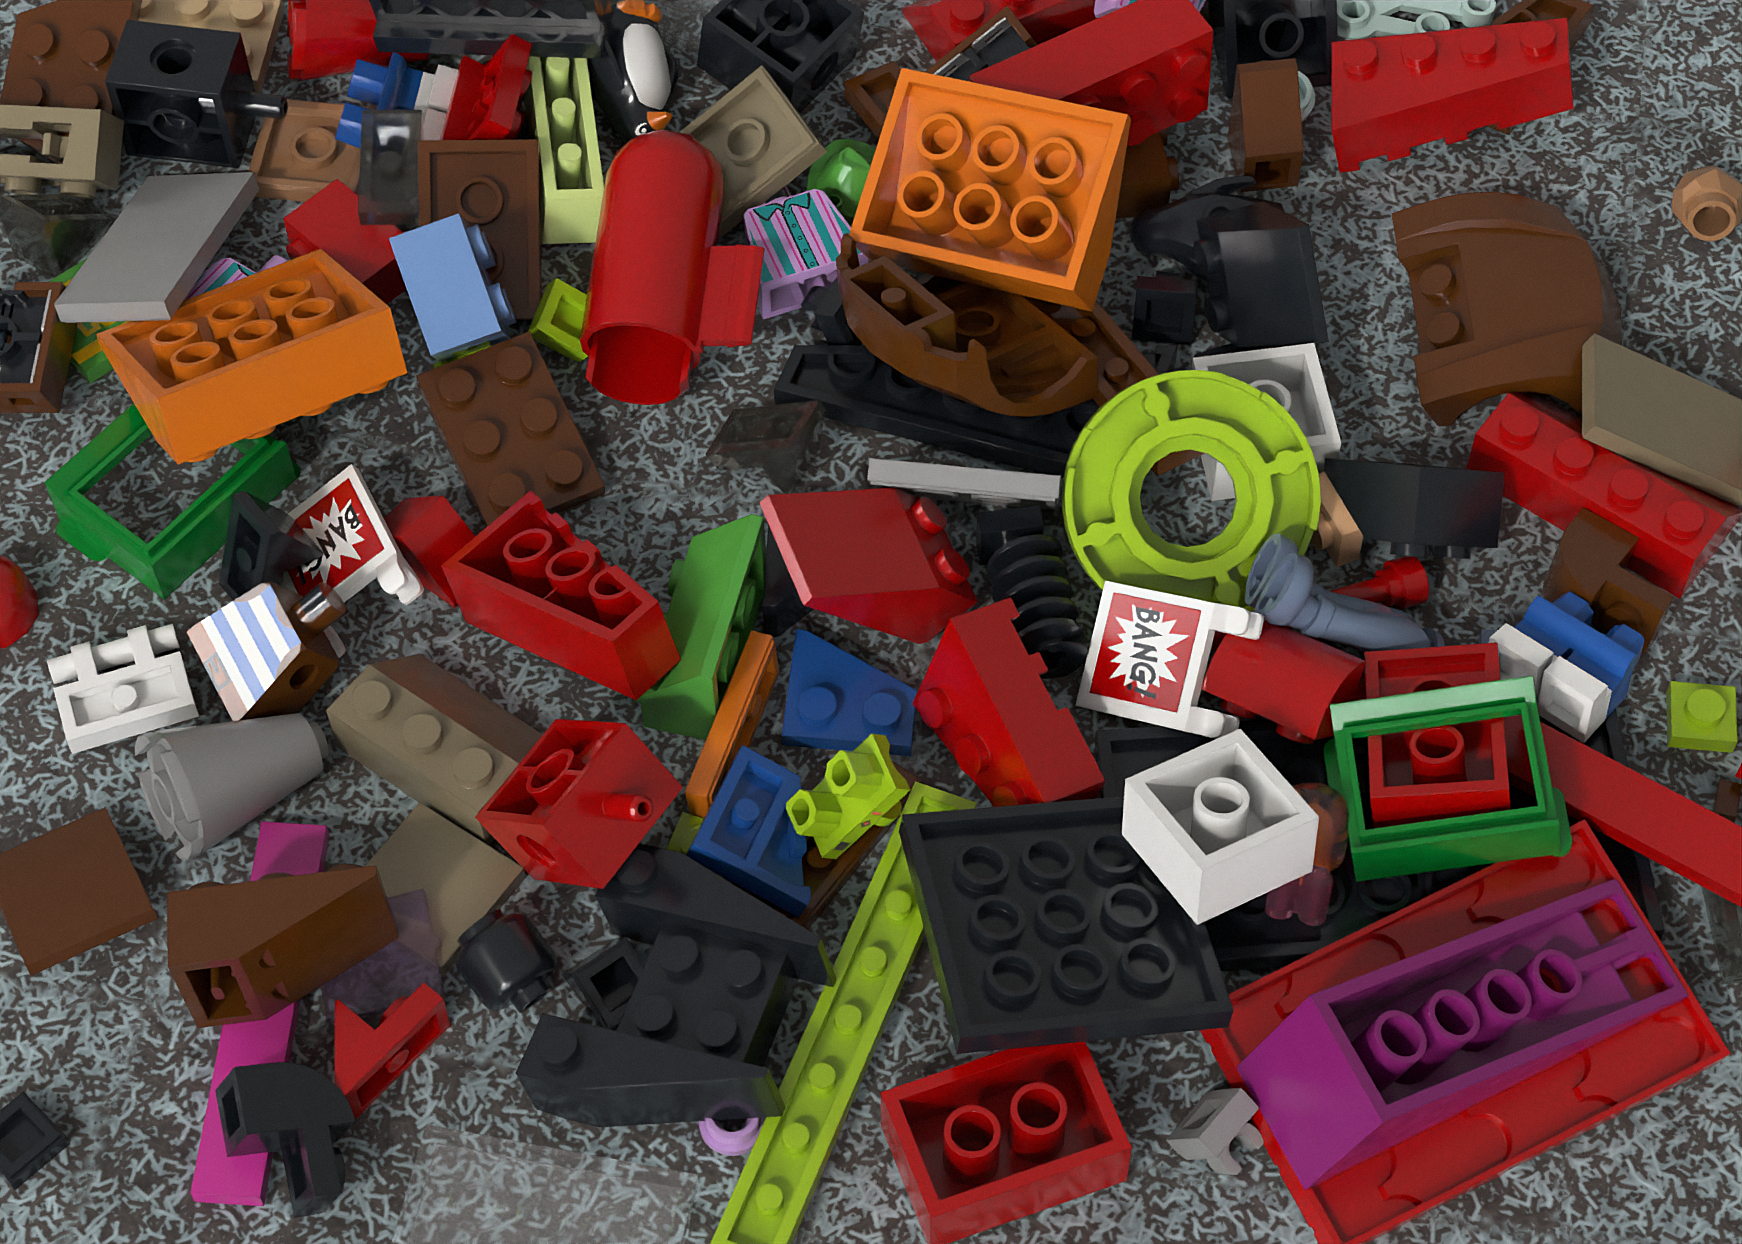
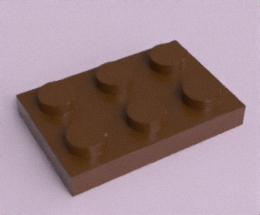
M538 139L418 140L419 227L458 213L470 226L478 224L481 232H485L496 262V266L486 269L492 285L499 282L501 288L506 290L516 321H533L542 299L540 143Z
M530 331L416 375L419 391L484 528L489 526L530 490L542 500L544 508L551 515L605 494V485Z

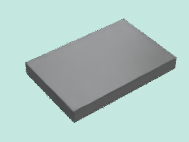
M869 458L867 481L873 489L896 488L919 498L927 497L934 500L1009 507L1040 505L1041 510L1056 511V508H1059L1061 476Z

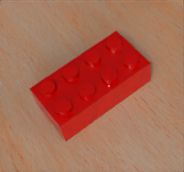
M1138 0L969 75V82L1128 114L1131 122L1127 145L1134 146L1142 143L1152 134L1179 122H1188L1199 115V113L1208 110L1213 29L1189 0Z

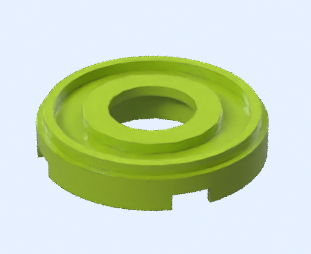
M1203 370L1175 371L1141 380L1120 391L1103 404L1089 419L1073 445L1067 461L1062 488V512L1070 545L1086 574L1102 591L1105 581L1217 604L1240 607L1250 612H1253L1255 608L1247 605L1245 602L1246 583L1260 548L1271 535L1279 533L1293 540L1298 546L1299 555L1304 556L1313 535V530H1317L1321 505L1320 480L1313 452L1302 430L1287 410L1267 393L1261 392L1243 381L1222 373ZM1193 450L1210 455L1224 466L1233 482L1235 503L1231 519L1220 534L1204 544L1185 547L1168 543L1151 530L1142 514L1140 493L1143 480L1155 462L1171 452Z

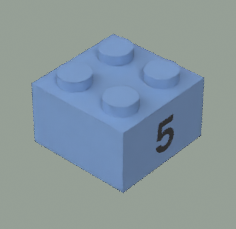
M458 213L389 238L432 357L440 362H444L511 339L507 326L517 323L506 290L501 288L499 282L492 285L486 269L496 266V262L485 232H481L478 224L470 226Z

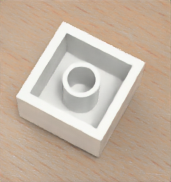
M1314 343L1193 358L1191 370L1214 371L1238 379L1261 392L1267 393L1284 407L1305 435L1313 452L1318 474L1324 472L1325 458H1339L1341 439ZM1206 453L1201 455L1211 500L1235 498L1232 479L1224 466Z
M1241 729L1125 779L1122 835L1197 925L1312 872L1319 816Z

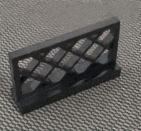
M369 0L377 20L373 39L378 52L494 55L512 33L532 44L529 57L602 59L613 15L609 0Z

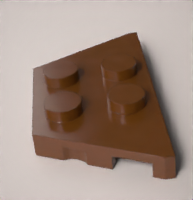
M56 0L19 13L17 15L0 105L101 109L115 116L105 79L127 20L138 21L142 0ZM69 133L57 134L58 136L69 137ZM16 138L24 145H28L51 163L63 164V162H59L57 159L42 155L43 140ZM96 189V192L104 191V189Z

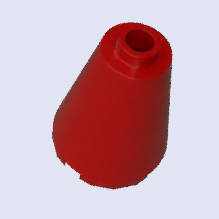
M288 0L287 37H289L290 46H293L292 55L287 54L289 80L304 81L352 73L357 59L388 67L393 52H378L373 39L377 20L369 0ZM395 52L400 54L407 63L425 61L429 58V53Z

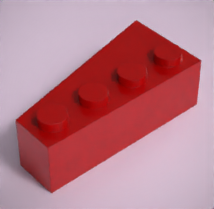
M1567 18L1332 42L1331 131L1339 173L1360 170L1359 162L1386 155L1388 162L1410 156L1411 147L1444 138L1446 145L1467 140L1468 134L1474 129L1494 124L1501 130L1574 109Z
M531 490L441 565L466 623L634 700H637L648 689L653 687L660 678L681 660L658 600L617 565L610 566L605 562L600 550L587 539L582 542L575 536L568 522L556 512L551 515L544 508L542 500Z

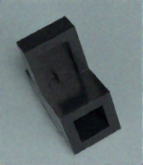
M276 1062L234 1067L215 1090L227 1157L281 1151L294 1218L323 1213L342 1194L341 1189L345 1183L346 1170L343 1154L338 1147H333L332 1143L337 1142L355 1123L354 1114L346 1097L325 1075L301 1064Z

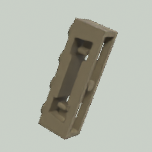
M0 105V138L43 140L42 155H47L57 159L59 162H63V164H51L31 155L0 154V184H5L6 192L21 195H41V186L60 187L61 195L76 198H96V189L118 190L124 120L101 109ZM69 133V137L58 136L57 134Z

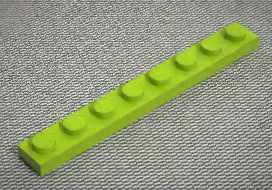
M915 781L834 963L833 970L837 978L834 987L824 986L778 1091L785 1105L783 1115L779 1117H766L710 1244L793 1243L925 936L899 835L902 814L977 808V802Z

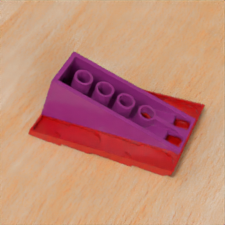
M1585 819L1570 826L1572 848L1567 855L1562 857L1549 855L1494 863L1228 994L1234 1010L1229 1026L1226 1028L1200 1030L1206 1043L1210 1044L1211 1052L1232 1089L1242 1088L1259 1107L1251 1117L1250 1122L1261 1133L1264 1147L1274 1165L1278 1166L1279 1174L1308 1226L1312 1227L1315 1232L1313 1235L1318 1244H1366L1503 1175L1508 1170L1619 1116L1622 1112L1695 1077L1700 1072L1718 1064L1731 1054Z

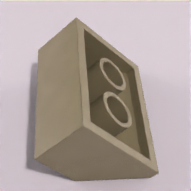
M420 653L369 664L326 710L337 748L417 802L422 803L487 845L494 840V837L475 818L476 815L543 735Z

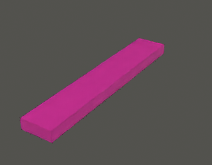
M261 821L250 881L259 880L262 876L271 873H288L295 876L323 872L330 838L327 825ZM301 999L266 1020L222 1025L190 1192L194 1202L264 1206L273 1152L227 1157L215 1090L234 1067L290 1062Z

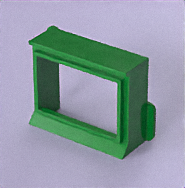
M133 403L44 483L60 521L56 526V532L62 539L92 561H102L108 557L165 600L225 545L234 494L246 491L270 503L299 477L300 468L291 461L287 443L283 440L278 442L269 434L256 439L244 438L231 443L230 445L245 456L147 544L83 496L152 434Z
M1533 675L1330 705L1335 738L1329 740L1323 750L1329 793L1334 803L1339 806H1345L1356 882L1549 855L1562 857L1570 852L1572 837L1563 793L1551 785ZM1521 715L1537 806L1365 830L1352 739Z

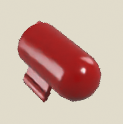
M656 130L638 135L616 152L606 173L580 343L582 351L589 356L585 376L589 383L600 393L612 399L630 404H664L682 396L689 388L691 371L701 361L704 346H727L730 348L752 344L765 248L736 244V246H717L725 196L722 168L714 154L690 134L669 130Z

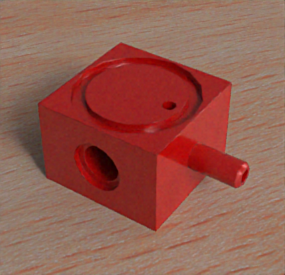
M555 719L475 818L534 880L603 889L683 789V786L626 723Z

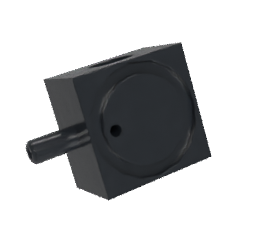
M721 0L703 17L697 66L732 90L763 65L800 114L856 57L865 12L848 0Z
M127 20L105 79L115 116L124 120L122 139L128 156L239 168L256 116L283 119L288 111V101L285 96L255 92L242 36L239 32Z

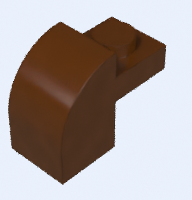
M1582 508L1561 537L1543 583V598L1552 603L1565 593L1572 592L1589 603L1590 608L1594 612L1591 625L1608 633L1615 625L1625 624L1643 635L1642 653L1645 654L1656 640L1674 600V596L1626 570L1639 537Z

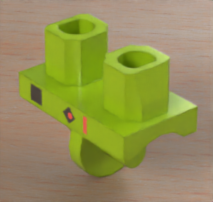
M872 733L854 751L840 750L827 763L825 778L813 790L800 789L786 802V810L796 833L801 836L813 837L822 858L837 859L873 824L881 827L889 826L901 814L902 806L900 799L910 791V787L891 761L889 754L890 744L886 735Z

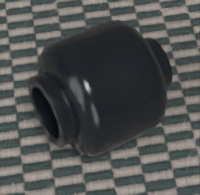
M496 909L474 923L457 940L462 949L456 957V968L489 1010L498 1011L513 1004L517 1011L522 1013L542 1000L552 990L546 979L555 969L557 957L525 914L516 912L504 915L501 909Z

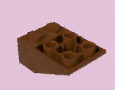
M340 864L326 872L295 876L288 873H271L262 876L256 881L233 884L201 882L187 890L167 892L168 968L197 1028L266 1020L399 939V929L376 865L363 867L357 864Z

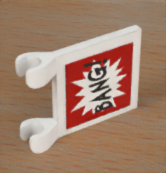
M354 465L348 466L288 513L322 550L323 555L318 559L283 572L281 586L304 597L316 585L323 582L333 588L344 603L376 578H378L384 591L390 595L396 593L400 602L405 605L410 604L423 593L424 587L420 579L404 559L359 469ZM330 625L324 632L338 658H340L346 649Z
M1105 581L1075 706L1214 739L1236 731L1239 727L1238 717L1197 707L1215 631L1253 640L1259 639L1264 616L1240 607Z

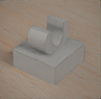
M1242 1088L1207 1091L1166 1141L1186 1160L1207 1159L1209 1166L1215 1172L1223 1175H1238L1242 1168L1230 1155V1142L1235 1138L1240 1145L1247 1149H1259L1264 1144L1259 1130L1247 1123L1259 1107Z

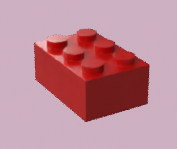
M1086 1042L1006 1049L881 1092V1128L927 1244H948L1127 1181L1132 1146Z

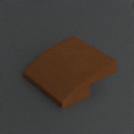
M106 807L0 853V908L30 976L158 919Z

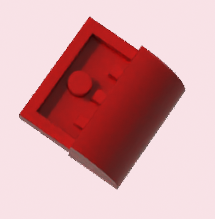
M511 33L486 65L466 55L463 56L459 64L440 140H515L526 118V113L521 111L520 107L523 95L532 78V71L526 68L532 47L531 43Z
M1264 621L1261 635L1257 640L1226 634L1210 662L1201 690L1222 698L1219 706L1229 713L1249 719H1256L1257 715H1260L1278 723L1276 732L1283 737L1303 744H1313L1316 739L1334 736L1330 711L1331 704L1366 699L1365 673H1363L1366 661L1285 626H1278Z

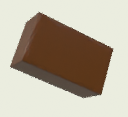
M1719 779L1712 811L1735 822L1742 784Z

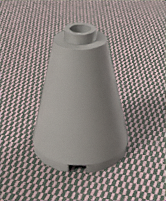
M299 713L151 731L138 736L135 743V756L147 752L149 769L139 772L138 776L149 811L165 841L176 831L184 847L175 854L180 859L185 860L203 854L320 775L323 770L322 759L327 758L329 755L328 744L321 727L315 721L308 723Z

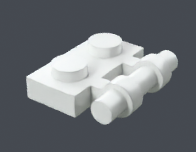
M173 624L149 631L146 625L127 630L128 637L94 647L88 641L71 646L70 654L47 660L54 684L77 677L79 680L53 688L66 740L72 754L199 717L180 651L158 658L155 656L159 653L180 648ZM132 661H135L136 663L134 665L110 671L107 673H99V671L105 670Z

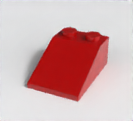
M896 488L775 494L768 495L759 502L804 606L917 644L928 642L945 629L950 618L965 613L978 602L967 579L970 576L969 568L960 554L953 549L944 528L947 526L946 518L941 509L927 497L919 498Z
M1498 642L1364 652L1366 661V699L1500 680ZM1504 717L1368 736L1370 800L1374 829L1511 810Z

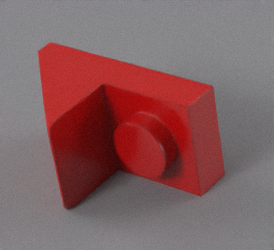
M423 982L409 997L402 996L396 999L386 1009L380 1019L379 1026L375 1030L340 1000L337 999L335 1001V1085L346 1097L355 1120L451 1026L444 998Z

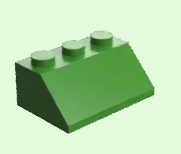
M750 514L696 535L691 539L685 560H675L668 583V595L672 597L668 612H663L681 660L637 700L633 699L634 702L641 703L644 727L703 740L707 739L751 630H754L763 601L766 563L763 516Z

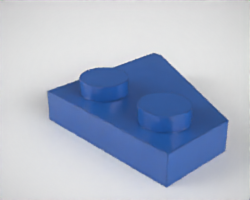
M796 629L782 729V745L854 751L873 733L886 735L890 744V755L911 756L916 708L912 703L917 690L809 631Z
M742 745L734 757L686 853V856L798 918L811 899L810 887L804 886L802 857L807 851L806 836L797 834L786 810V802L797 791L802 789L801 777Z

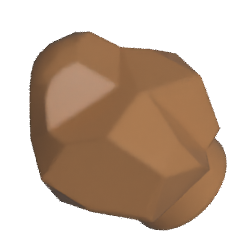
M1716 165L1704 166L1688 171L1673 190L1671 210L1680 223L1696 238L1703 241L1720 240L1729 235L1741 223L1742 182Z

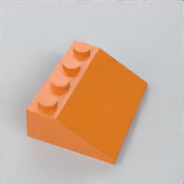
M901 68L849 235L855 239L856 248L870 261L886 255L901 268L1092 312L1111 252L1131 118L1128 114Z
M322 249L184 300L170 320L129 321L96 334L100 347L154 438L178 465L184 462L206 460L215 455L219 448L244 438L256 439L266 436L274 431L276 425L296 417L321 414L330 409L334 402L354 394H367L379 391L387 386L389 380L408 373L391 308Z

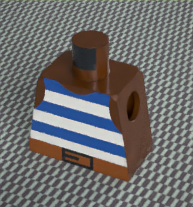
M270 581L254 587L187 631L232 721L299 713L338 668L339 658L324 630L346 612V606L337 592L323 582H320L303 597Z

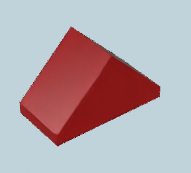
M443 495L404 498L384 517V520L404 559L418 576L422 585L453 608H456L458 603L441 565L471 541L475 535Z

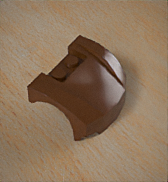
M1471 192L1438 198L1392 213L1398 259L1409 274L1421 354L1413 356L1420 403L1437 426H1450L1461 413L1482 400L1511 392L1531 391L1553 395L1568 403L1582 416V345L1594 333L1622 345L1621 307L1606 267L1588 241L1562 211L1555 205L1518 194Z
M848 233L843 235L841 239V253L836 258L839 294L848 326L873 355L921 385L988 411L1008 416L1033 417L1051 414L1099 396L1097 356L1022 295L927 273L915 280L886 255L860 266L855 239Z

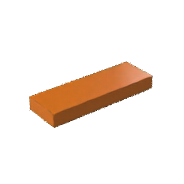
M752 630L749 634L685 790L688 809L691 815L701 818L705 817L742 745L747 748L751 745L780 673L775 641L772 635Z

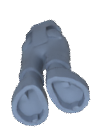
M1279 533L1271 535L1255 557L1246 583L1245 602L1247 605L1255 608V613L1262 614L1266 622L1278 626H1290L1296 628L1297 632L1313 639L1319 638L1336 642L1363 653L1440 647L1445 645L1440 633L1429 627L1422 629L1410 615L1400 610L1368 600L1325 590L1323 586L1313 582L1314 567L1311 561L1299 555L1298 546L1293 540Z

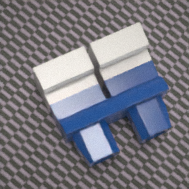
M395 52L392 54L388 67L357 59L346 96L377 105L376 110L345 102L335 139L365 150L361 166L418 185V140H440L458 70L438 64L435 75L407 67L405 59Z
M1570 591L1552 603L1538 595L1527 609L1524 619L1516 626L1512 627L1506 623L1490 636L1489 643L1498 642L1500 680L1533 675L1539 716L1582 743H1585L1626 698L1632 671L1641 657L1644 638L1643 635L1625 624L1615 625L1606 635L1591 627L1594 612L1590 608L1589 603Z

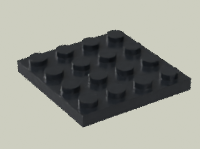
M1124 796L902 814L899 835L956 1054L1226 1028L1229 1026L1234 1010L1205 923L1202 922L1197 925L1122 835Z

